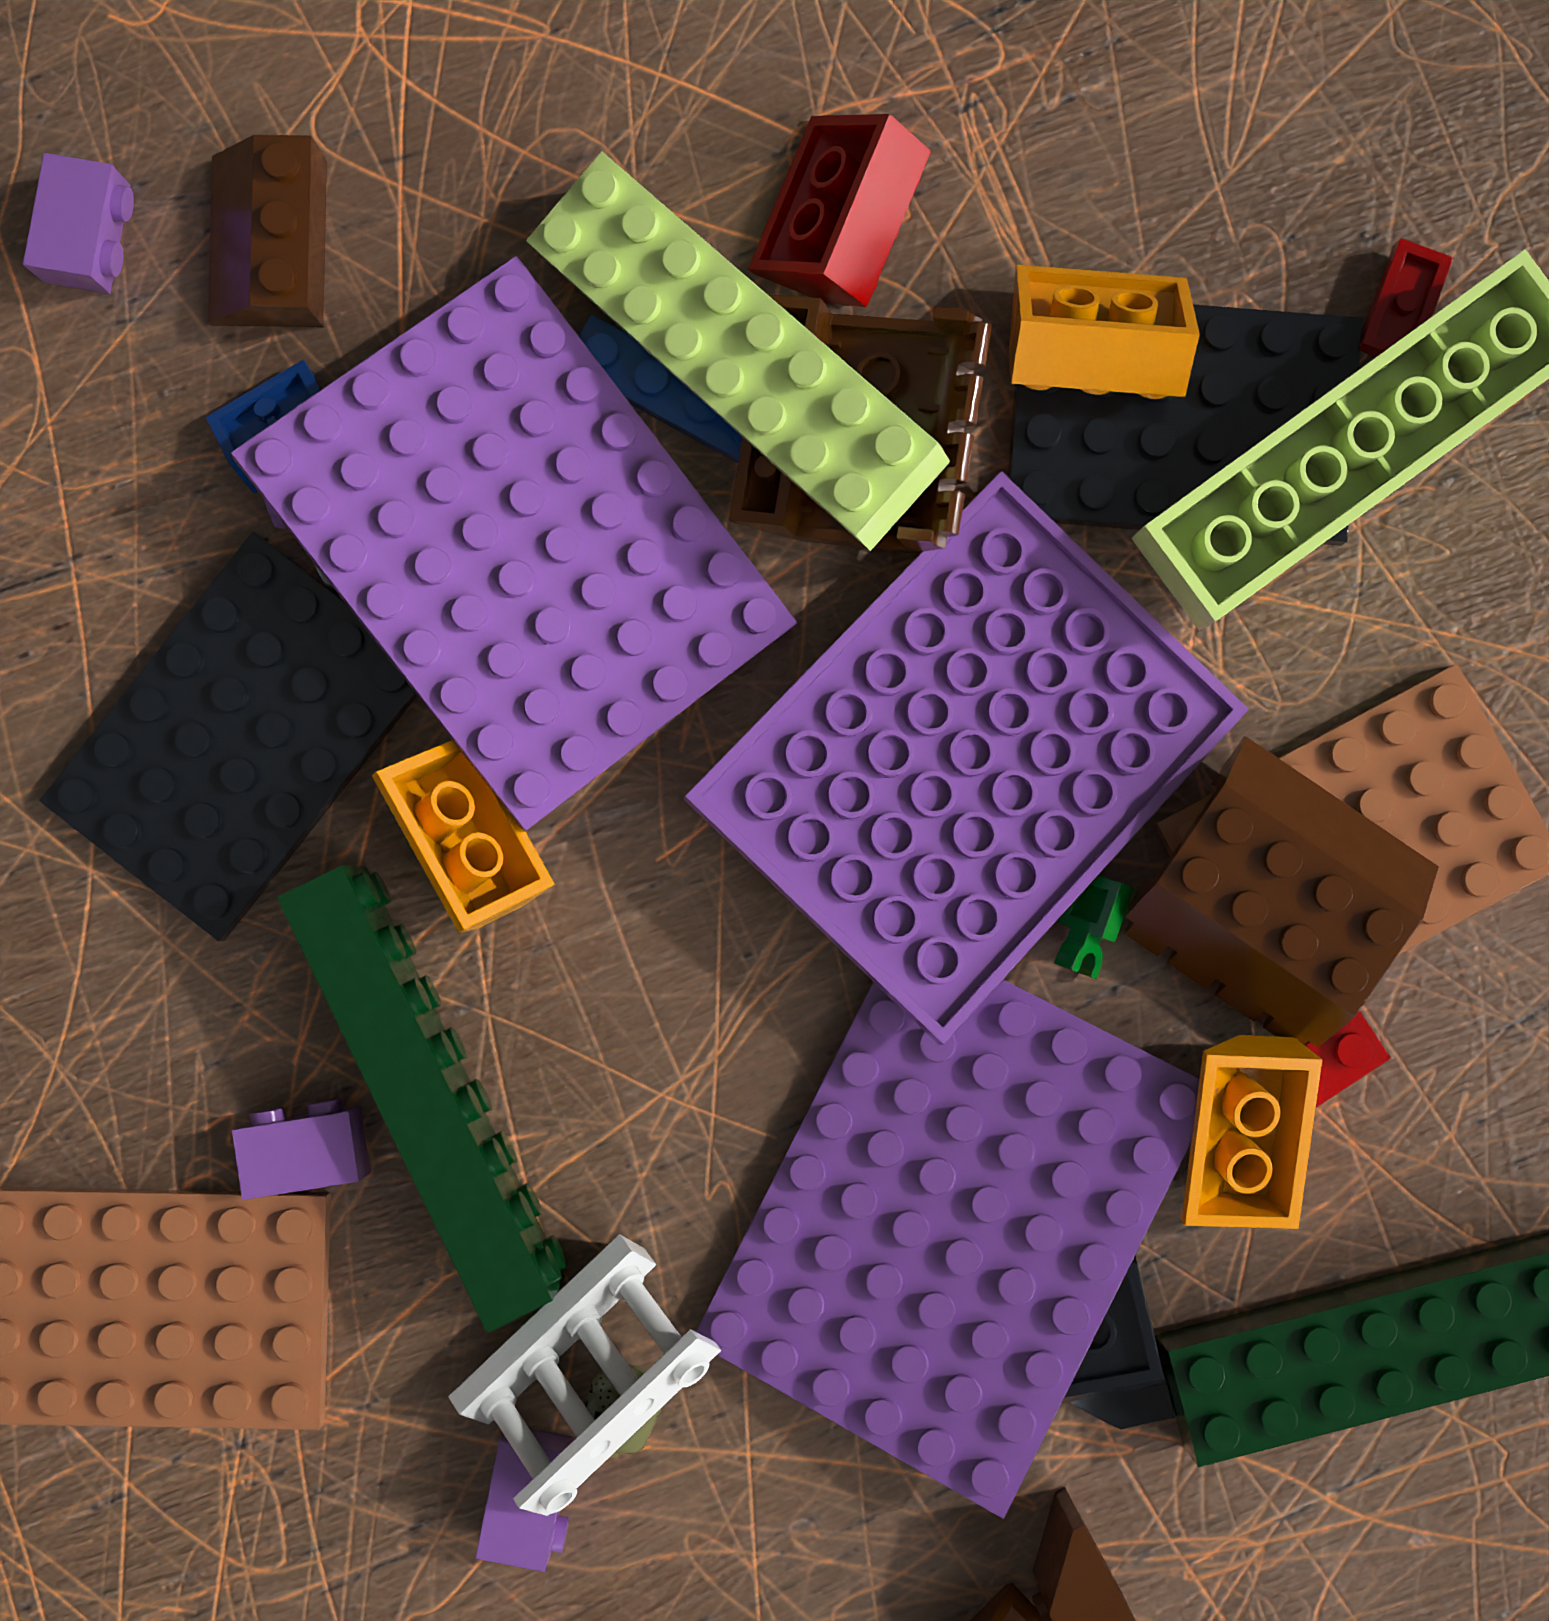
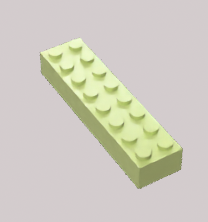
M600 152L527 238L526 241L554 269L868 550L871 551L950 463L942 447L934 438L604 152Z
M1524 249L1140 529L1131 539L1197 629L1200 631L1219 620L1549 379V280L1526 249Z

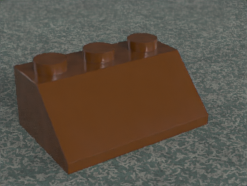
M252 135L212 156L208 323L211 326L323 327L327 161L312 136Z

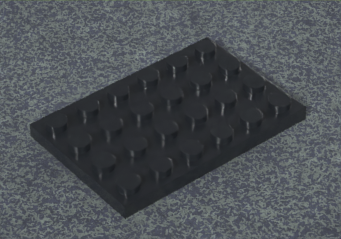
M1193 304L1200 335L1185 397L1166 396L1161 399H1149L1137 393L1112 391L1106 394L1094 395L1073 388L1051 387L1047 390H1033L1022 384H1015L1008 478L1055 523L1140 530L1357 372L1360 363L1361 347L1359 345L1361 342L1362 318ZM1349 525L1323 544L1341 546L1348 542Z
M252 531L39 801L217 941H225L418 695L343 600Z

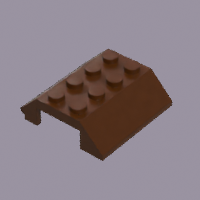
M767 294L934 438L950 460V463L873 549L905 553L945 549L947 537L959 535L965 494L955 491V485L967 483L974 435L964 433V429L977 423L984 378L973 373L975 369L986 367L992 325L982 322V318L971 314L969 309L934 306L932 316L934 321L833 314L821 298ZM742 437L729 515L730 522L804 542L866 548Z
M1244 736L1211 783V785L1217 788L1159 874L1154 881L1145 879L1128 904V911L1125 917L1131 922L1125 929L1124 934L1156 956H1159L1169 946L1173 949V952L1168 958L1167 963L1205 989L1216 979L1219 980L1221 984L1217 988L1215 996L1252 1021H1255L1264 1012L1269 1014L1263 1028L1274 1036L1294 1037L1304 1045L1309 1041L1319 1048L1357 1015L1423 920L1439 866Z

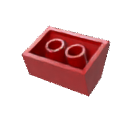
M890 114L811 116L748 270L757 276L806 296L821 298L826 304L867 307L877 287L878 279L892 245L898 236L901 223L915 189L919 185L931 150Z

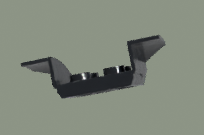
M1136 1254L1062 1403L1069 1402L1120 1430L1175 1418Z

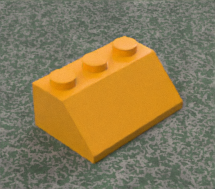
M1016 264L1009 344L1011 384H1022L1033 390H1047L1051 387L1073 388L1094 395L1106 394L1109 391L1137 393L1149 399H1161L1166 396H1186L1200 335L1187 278Z
M453 740L376 771L372 775L458 933L481 928L523 907L555 885L526 831L524 832Z
M1238 1035L1203 1051L1181 1221L1185 1226L1299 1228L1322 1059L1296 1038Z

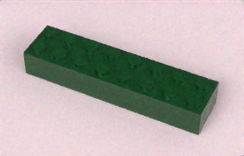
M341 865L276 897L486 1332L489 1333L553 1301L565 1278L562 1269L568 1267L563 1249L554 1235L546 1238L537 1217L542 1215L539 1200L529 1183L521 1186L511 1166L517 1162L513 1146L503 1131L495 1133L486 1114V1112L492 1110L489 1097L478 1079L470 1081L461 1063V1060L467 1058L463 1043L455 1029L450 1027L445 1030L436 1011V1008L442 1005L439 994L427 975L420 978L410 958L416 954L415 945L402 923L395 926L385 906L391 903V896L381 876L377 872L370 874L365 866Z
M1549 1232L1156 1334L1155 1339L1159 1356L1164 1368L1184 1449L1196 1465L1202 1467L1549 1376Z

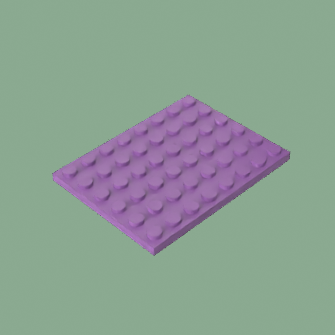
M517 256L231 452L233 460L524 832L797 624V621Z
M1001 471L962 511L959 535L947 537L945 549L922 552L694 786L683 800L937 1044L944 1045L1249 709Z
M1002 980L944 1045H939L873 982L696 1332L713 1340L718 1345L721 1351L717 1355L1004 1519L1191 1144L1199 1079L1005 980Z

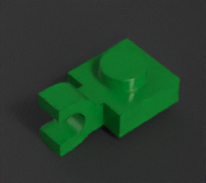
M1097 876L1058 919L1057 923L1069 927L1070 930L1065 942L1057 953L1054 964L1097 979L1103 961V952L1099 942L1102 938L1115 943L1134 888L1115 880Z

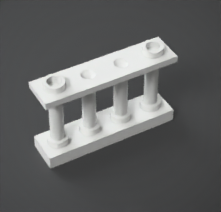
M620 1234L555 1295L553 1301L545 1304L448 1396L459 1415L486 1424H490L495 1420L533 1480L513 1498L520 1509L548 1516L569 1505L577 1495L576 1488L682 1387L691 1386L700 1380L709 1369V1362L721 1351L713 1340L691 1329L681 1337L643 1285L644 1276L657 1264L643 1247ZM620 1299L626 1301L664 1353L639 1379L600 1325L602 1316ZM579 1339L582 1340L620 1394V1397L596 1420H594L557 1366L559 1357ZM535 1380L540 1382L577 1437L552 1462L515 1408L516 1398Z

